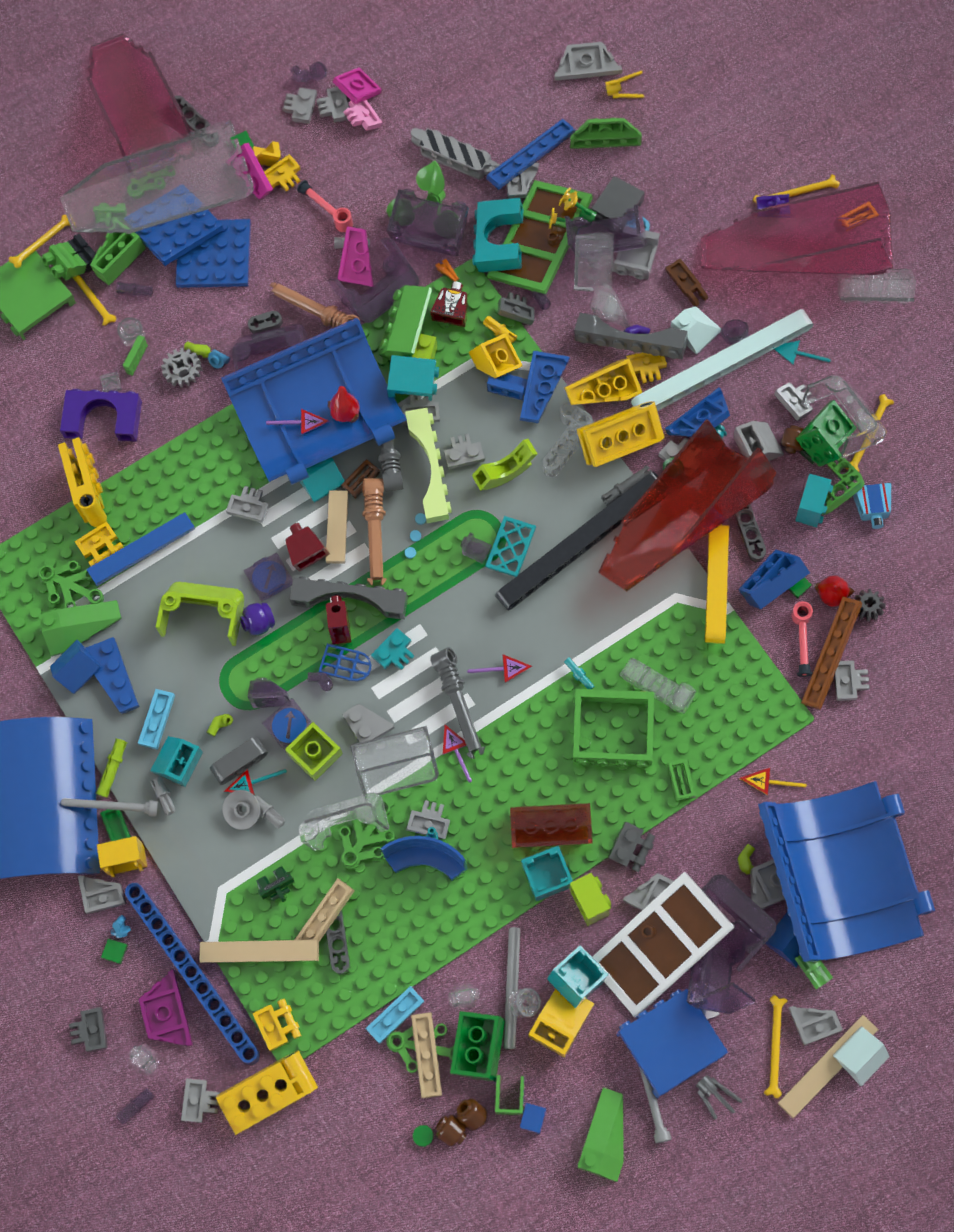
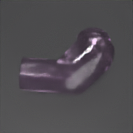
M308 672V682H318L324 691H330L333 688V681L326 673Z

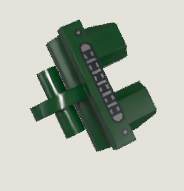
M282 866L273 871L277 880L271 884L266 876L256 880L259 888L258 893L263 900L270 896L272 901L280 898L282 902L286 901L284 895L291 892L286 886L295 882L291 874L287 873Z

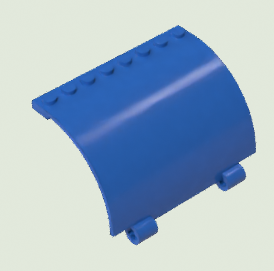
M358 318L221 378L269 482L287 474L291 485L309 478L306 468L373 438L378 446L395 439L391 427L407 420L394 397H388V385L378 367ZM339 386H344L347 392L352 394L359 402V418L353 423L339 422L331 416L328 401L332 400ZM301 409L329 420L328 423L302 435L301 424H266V421L301 420Z
M34 717L0 721V879L44 874L96 875L100 873L97 844H99L97 809L61 805V800L64 798L96 800L92 719Z
M873 781L847 791L816 799L776 804L775 802L758 804L759 815L763 820L765 835L770 844L771 856L776 865V874L781 882L782 894L787 903L788 915L792 920L793 932L797 938L799 953L803 958V962L823 961L857 955L924 936L918 916L926 915L936 910L930 891L918 893L895 819L905 814L899 794L881 798L877 782Z

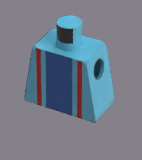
M891 483L864 485L861 490L853 495L862 521L871 520L873 529L884 527L883 519L888 518L891 513Z

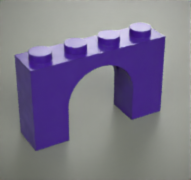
M80 389L66 390L60 432L64 438L75 439L79 437L82 439L85 419L89 412L100 406H108L117 411L115 435L118 441L137 442L142 400L139 394L132 391L119 393L113 390L108 392H100L99 390L82 391Z

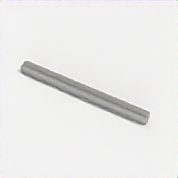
M517 927L509 929L504 1049L509 1050L515 1049L520 951V928Z

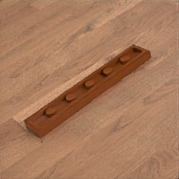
M846 597L842 598L801 703L805 706L821 710L861 609V601Z

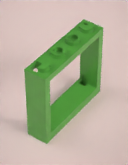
M576 689L573 762L583 765L597 763L598 766L616 764L618 767H627L629 764L636 765L639 768L652 765L654 692ZM581 702L648 705L646 754L579 752Z

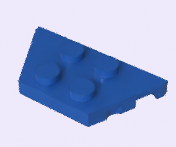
M717 388L665 428L666 433L676 436L703 437L727 419L730 413L721 388Z

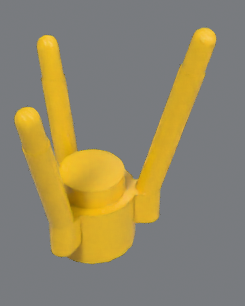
M642 71L632 73L617 80L605 82L607 95H612L613 99L644 98L642 94L618 93L622 91L620 82L642 74Z

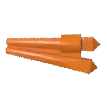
M447 259L442 260V265L440 263L435 265L440 273L452 281L456 282V280H459Z

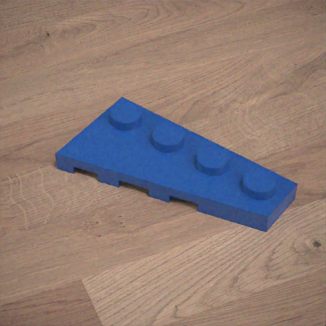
M533 351L520 421L539 423L570 360L569 356Z
M112 637L86 647L85 649L101 666L94 674L120 713L123 714L139 708L115 638Z

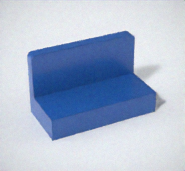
M505 374L498 378L489 377L487 391L523 400L528 379L510 374Z

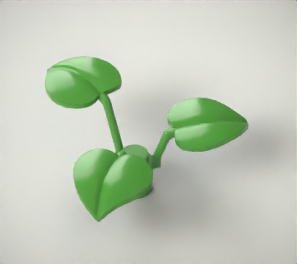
M433 161L421 168L416 175V182L420 189L428 191L429 195L425 200L412 207L411 200L401 196L393 199L387 206L386 212L388 216L397 224L407 226L415 220V212L413 210L428 202L431 206H438V218L434 220L433 225L439 235L448 239H458L464 236L462 221L459 215L452 210H444L441 213L442 201L445 199V192L443 190L445 182L437 161Z

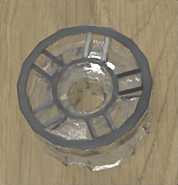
M125 318L118 324L117 333L122 343L126 346L132 347L139 335L145 337L143 326L136 318Z
M531 988L515 990L508 999L509 1010L517 1018L532 1017L538 1013L541 1006L538 993Z

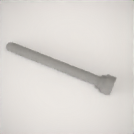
M67 798L61 800V805L67 807L139 811L148 814V816L156 817L158 801L153 800L145 802V804Z
M640 1068L656 1127L655 1135H653L655 1143L659 1144L672 1140L670 1131H667L666 1127L664 1128L657 1099L652 1092L654 1089Z

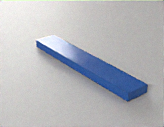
M561 119L487 174L486 179L498 190L569 138L575 132V129L564 119Z
M184 512L89 567L87 572L96 586H99L195 530V527Z

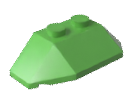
M625 118L589 119L570 136V149L641 146L642 133Z

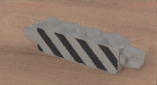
M414 128L410 132L412 136L411 142L420 147L422 156L478 180L484 178L485 174H489L500 166V164L491 160V155L487 151L479 150L468 143L457 141L452 136H445L438 130L427 128L424 131Z

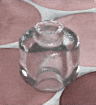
M463 983L452 986L451 992H448V999L452 1008H455L457 1011H465L476 1007L480 995L478 989L474 988L471 983Z
M141 1044L131 1049L128 1063L140 1075L152 1074L158 1068L159 1055L149 1045Z

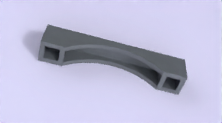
M579 313L574 329L575 341L580 343L613 347L619 350H630L636 353L642 352L672 359L683 360L688 342V331L667 328L651 334H632L610 327L597 315Z
M303 576L293 578L290 594L292 606L311 608L318 603L329 600L332 596L338 595L341 598H352L368 603L387 618L405 620L408 595L402 589L394 588L393 590H387L382 586L371 588L364 584L348 585V583L343 581L332 583L325 579H318L316 581Z

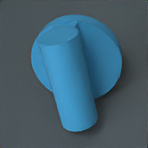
M214 349L209 353L208 361L211 366L218 369L223 367L224 364H228L230 357Z
M120 915L112 925L111 935L116 936V938L125 937L131 931V927L125 925V916Z

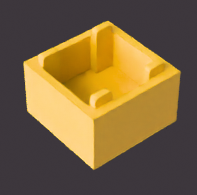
M136 836L97 844L100 868L109 876L111 875L112 878L115 877V874L137 869L143 871V868L147 867L144 844Z

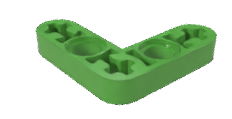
M843 456L837 460V465L834 461L827 464L828 468L840 481L834 485L832 493L828 492L825 500L827 510L825 514L832 512L864 486L861 474ZM843 468H849L847 473L840 474ZM844 490L843 495L835 496L837 491Z

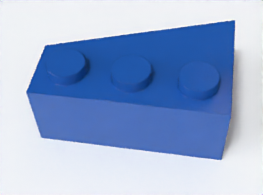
M775 549L738 590L750 606L762 609L807 576L810 571L800 557Z

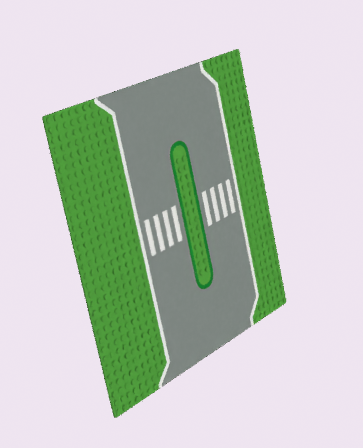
M473 259L454 269L459 278L456 282L463 284L462 291L467 293L466 326L462 327L432 321L431 309L441 289H451L454 282L444 275L425 286L432 288V292L420 334L437 338L438 347L434 358L436 360V367H439V377L435 378L434 384H437V394L433 395L432 401H429V403L439 402L440 422H434L431 425V429L436 431L438 442H434L435 449L439 448L441 459L438 460V464L443 466L445 477L441 479L442 484L447 485L448 495H445L446 502L450 501L452 513H448V520L427 523L426 521L422 525L416 523L415 516L419 513L425 514L423 499L430 485L431 465L424 449L409 435L408 425H403L402 422L391 427L395 435V439H393L394 448L401 455L399 463L403 490L388 492L384 490L382 507L386 511V515L381 521L383 578L387 580L382 587L387 590H393L394 588L404 590V592H407L408 602L405 620L387 618L375 607L361 600L342 598V601L346 603L352 642L336 644V646L358 650L370 658L372 664L371 672L364 680L348 681L319 673L327 643L332 644L326 612V604L330 603V599L318 603L311 608L292 606L290 602L293 578L301 576L316 581L318 579H325L332 583L343 581L348 583V585L364 584L371 588L381 586V580H373L372 586L367 582V578H370L368 521L362 515V512L365 510L363 492L356 499L348 493L345 564L326 563V557L299 572L291 563L285 539L292 535L290 526L300 523L302 529L309 526L326 547L329 494L314 503L300 482L291 485L287 474L269 482L233 404L100 483L103 489L101 497L104 504L103 510L107 515L106 521L118 538L112 542L113 545L121 542L123 547H126L184 512L195 527V530L99 586H96L94 581L86 579L76 582V584L88 590L99 589L104 595L103 602L118 601L122 619L105 630L97 632L91 636V639L83 641L81 644L86 648L109 638H115L139 708L121 714L95 675L73 694L53 678L50 666L62 654L51 657L42 633L38 615L65 608V600L61 585L54 582L56 593L61 597V602L58 605H52L49 602L46 583L40 581L38 571L44 565H51L55 568L68 564L72 560L77 561L80 565V570L77 573L84 572L87 568L91 567L88 562L94 559L93 555L85 558L74 541L97 527L91 526L89 522H84L72 500L0 544V610L65 716L92 719L94 762L102 775L108 762V754L113 749L115 739L118 738L128 742L122 756L123 761L117 769L111 786V791L118 802L145 804V802L150 800L157 801L155 791L150 782L154 778L161 776L150 770L168 736L186 740L201 748L203 754L186 787L162 777L166 789L171 793L170 798L175 807V813L166 815L160 801L157 803L156 817L148 816V814L139 811L124 810L204 942L295 940L337 879H341L355 890L342 909L350 958V969L346 974L339 975L331 967L326 933L319 941V961L217 963L260 1034L261 1031L252 1013L270 1004L273 1006L274 1011L280 1009L277 1002L281 999H285L287 1005H290L292 1009L291 1014L295 1022H298L300 1026L299 1031L302 1036L294 1039L292 1033L286 1034L289 1042L271 1051L277 1061L298 1050L304 1060L399 997L410 986L414 987L545 900L546 898L539 901L535 900L521 864L522 859L559 845L574 881L607 859L624 821L644 830L642 835L811 724L814 720L813 715L801 703L802 700L728 601L725 644L705 643L707 573L653 500L513 609L507 611L495 597V594L502 587L515 578L485 567L504 516L536 525L534 535L519 572L520 574L607 507L604 504L606 500L603 502L601 496L612 490L614 485L622 483L634 474L621 457L598 467L586 464L576 429L594 423V421L582 404L571 405L564 388L567 384L562 378H560L539 423L520 421L523 400L487 391L488 378L492 376L478 370L468 353L478 345L496 338L495 333L483 325V321L487 316H491L501 325L505 324L508 330L517 335V339L512 345L523 366L507 374L528 379L533 351H542L521 322L498 315V301L501 295L483 272H478L477 266L473 265ZM390 308L361 325L387 385L391 361L379 356V344L384 338V327L390 317L388 315ZM395 394L394 399L401 411V405L411 404L410 395ZM465 434H469L471 444L481 442L485 458L484 462L448 470L444 450L453 448L451 437H454L456 443H459V435L462 436L464 442L466 441ZM374 438L332 457L345 481L366 459L380 470L381 473L376 478H383L381 463L378 461V456L382 449L381 445H377ZM523 439H529L538 453L531 461L532 465L511 481L492 489L480 491L472 474L482 464L493 463L506 457ZM367 466V467L352 481V483L349 485V487H351V486L358 480V478L369 468V466ZM244 486L249 487L247 494L250 493L251 488H255V496L258 490H263L260 502L268 504L263 523L227 514L226 509L231 495L241 497ZM340 487V488H338V489L335 490V491H346V490H344L342 487ZM506 522L504 531L508 532L514 529L513 523ZM523 528L520 530L524 538L529 536L531 529ZM413 530H418L421 533V539L417 542L410 539V533ZM518 532L508 535L511 544L521 540ZM505 537L501 538L497 548L499 550L509 546ZM523 543L514 547L517 556L523 553L525 547ZM106 545L105 547H103L102 549H100V550L97 551V552H98V554L100 555L101 553L105 552V551L108 550L109 548H108L107 545ZM408 547L416 550V556L412 559H408L405 556V550ZM511 549L501 553L505 562L515 558ZM498 555L493 557L492 565L502 564ZM267 561L279 563L286 572L284 586L274 593L259 591L254 586L252 580L256 567ZM515 561L507 565V567L515 572L518 563ZM73 564L71 569H75L77 565ZM274 564L266 569L270 570L264 589H268L272 572H277ZM70 571L60 574L59 576L65 578L77 573H71ZM46 573L45 577H49L51 573ZM175 582L239 589L245 598L243 609L253 603H267L275 620L273 628L270 627L262 635H252L248 631H244L240 623L236 646H232L228 638L231 619L221 617L217 610L218 607L181 602L177 610L170 611L165 637H161L156 629L161 598ZM70 590L72 599L77 606L91 604L88 598ZM54 596L52 601H56L57 596ZM100 596L94 597V601L99 600ZM398 628L411 639L412 642L406 648L415 657L411 659L405 655L404 657L409 660V663L406 665L400 661L404 666L402 670L393 663L385 670L371 657V654ZM329 647L327 652L339 655L341 650ZM447 647L453 649L457 656V672H459L460 678L465 682L462 692L481 747H485L483 755H480L479 750L473 752L474 759L467 756V753H469L467 746L458 749L472 779L470 783L464 774L455 751L442 755L444 725H447L464 739L450 696L441 690L443 681H441L439 672L433 668L430 661L431 655ZM343 651L342 655L344 657L355 659L356 653ZM359 654L358 659L360 661L369 662L365 656ZM502 654L532 666L506 683L504 671L467 673L468 669L503 667ZM326 655L324 662L336 665L338 659ZM570 657L579 668L586 672V676L594 684L595 687L593 689L654 692L652 765L639 768L636 765L629 764L627 767H618L616 764L598 766L597 763L583 765L573 762L576 689L587 688L580 680L577 681L574 678L573 672L564 663L567 658ZM341 659L339 665L352 669V661ZM357 663L355 669L367 673L369 666ZM323 665L322 671L334 674L335 669ZM338 669L337 675L350 677L349 671ZM354 673L352 678L358 679L364 675ZM155 689L175 694L158 750L138 744ZM581 702L579 752L646 754L648 705ZM360 704L392 723L395 729L362 748L342 713ZM294 708L299 710L306 719V728L314 722L342 750L343 754L316 781L287 755L285 749L291 743L280 741L273 733V719L283 709ZM292 711L285 716V718L289 717L287 739H290L291 719L295 718ZM222 714L232 716L233 723L227 727L219 728L215 737L206 733L214 717ZM253 737H258L268 754L248 769L251 781L283 769L287 770L284 774L252 784L255 796L258 795L268 805H273L274 810L285 819L284 825L280 828H276L266 818L263 819L261 813L255 825L244 830L231 827L223 816V803L230 794L224 791L243 773L226 784L220 785L211 772L210 766ZM687 758L696 798H688L687 800L683 799L676 802L667 762ZM680 764L686 792L689 794L690 789L684 765ZM673 766L679 795H683L676 766ZM380 800H386L390 804L391 812L388 816L382 817L371 836L384 833L386 830L394 832L395 840L409 836H426L407 831L411 811L422 812L425 800L429 801L428 809H431L433 802L437 803L435 811H438L440 804L444 805V810L441 818L449 819L450 825L446 840H438L455 848L465 858L468 869L453 881L443 872L427 865L412 866L395 873L384 857L379 860L375 858L360 861L356 868L347 869L341 863V855L345 850L343 840L339 835V829L342 826L350 828V841L353 848L357 838L353 821L350 819V812L354 809L361 812V824L364 831L376 813L375 804ZM243 805V806H242V811H243V812H246L247 809H246V807ZM383 806L379 811L384 813L387 808ZM354 813L353 816H352V818H353V819L359 818V814H358V813ZM346 829L342 831L343 836L349 833ZM388 833L385 836L386 839H391L393 837L391 833ZM383 841L366 845L362 848L361 852L371 851L377 846L383 847L388 843ZM381 850L375 851L376 856H380L382 854ZM348 857L347 861L349 863L353 862L354 857ZM282 866L287 873L291 874L295 881L286 886L291 891L284 895L286 901L282 902L280 898L272 901L270 896L263 900L258 893L259 888L256 880L266 876L271 884L277 880L273 871ZM334 920L330 926L331 930L336 931L340 928V921ZM335 940L332 944L333 949L341 950L343 948V941ZM334 954L333 956H337L339 960V964H337L335 967H338L340 970H343V966L346 965V963H343L341 955ZM284 1016L279 1017L278 1020L282 1028L287 1026Z

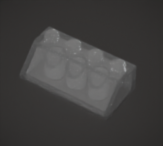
M838 268V296L845 303H852L853 301H861L862 303L879 301L886 304L890 303V301H898V303L907 304L909 301L914 302L916 279L911 269Z

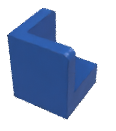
M526 1103L520 1127L540 1134L546 1108Z

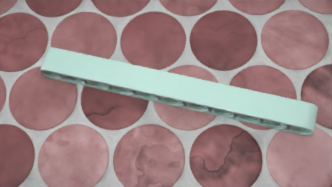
M800 309L633 398L631 404L634 407L645 402L654 401L657 411L770 352L774 348L810 330L813 327V323L804 309Z

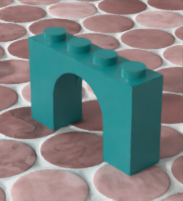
M513 198L478 202L477 209H475L477 224H474L476 239L473 240L475 250L473 265L477 266L478 272L521 269L522 252L519 243L496 245L487 241L489 234L495 228L502 225L523 223L521 199Z

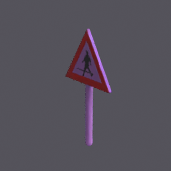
M301 409V420L266 421V424H301L302 435L328 423L329 420Z
M502 654L503 667L468 669L467 673L504 671L506 683L532 666Z
M444 725L442 755L455 751L464 774L470 783L472 779L458 749L467 746L465 740L447 725Z

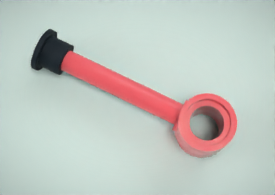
M303 180L298 185L297 191L299 193L308 195L333 216L336 229L339 232H346L347 226L353 227L351 212L347 208L342 207L336 210L312 190L307 180Z
M804 601L798 602L794 606L791 615L793 622L799 625L800 665L798 666L799 672L797 673L799 677H809L813 674L808 664L806 625L811 619L813 609L808 602ZM803 610L807 613V616L801 617L797 611Z

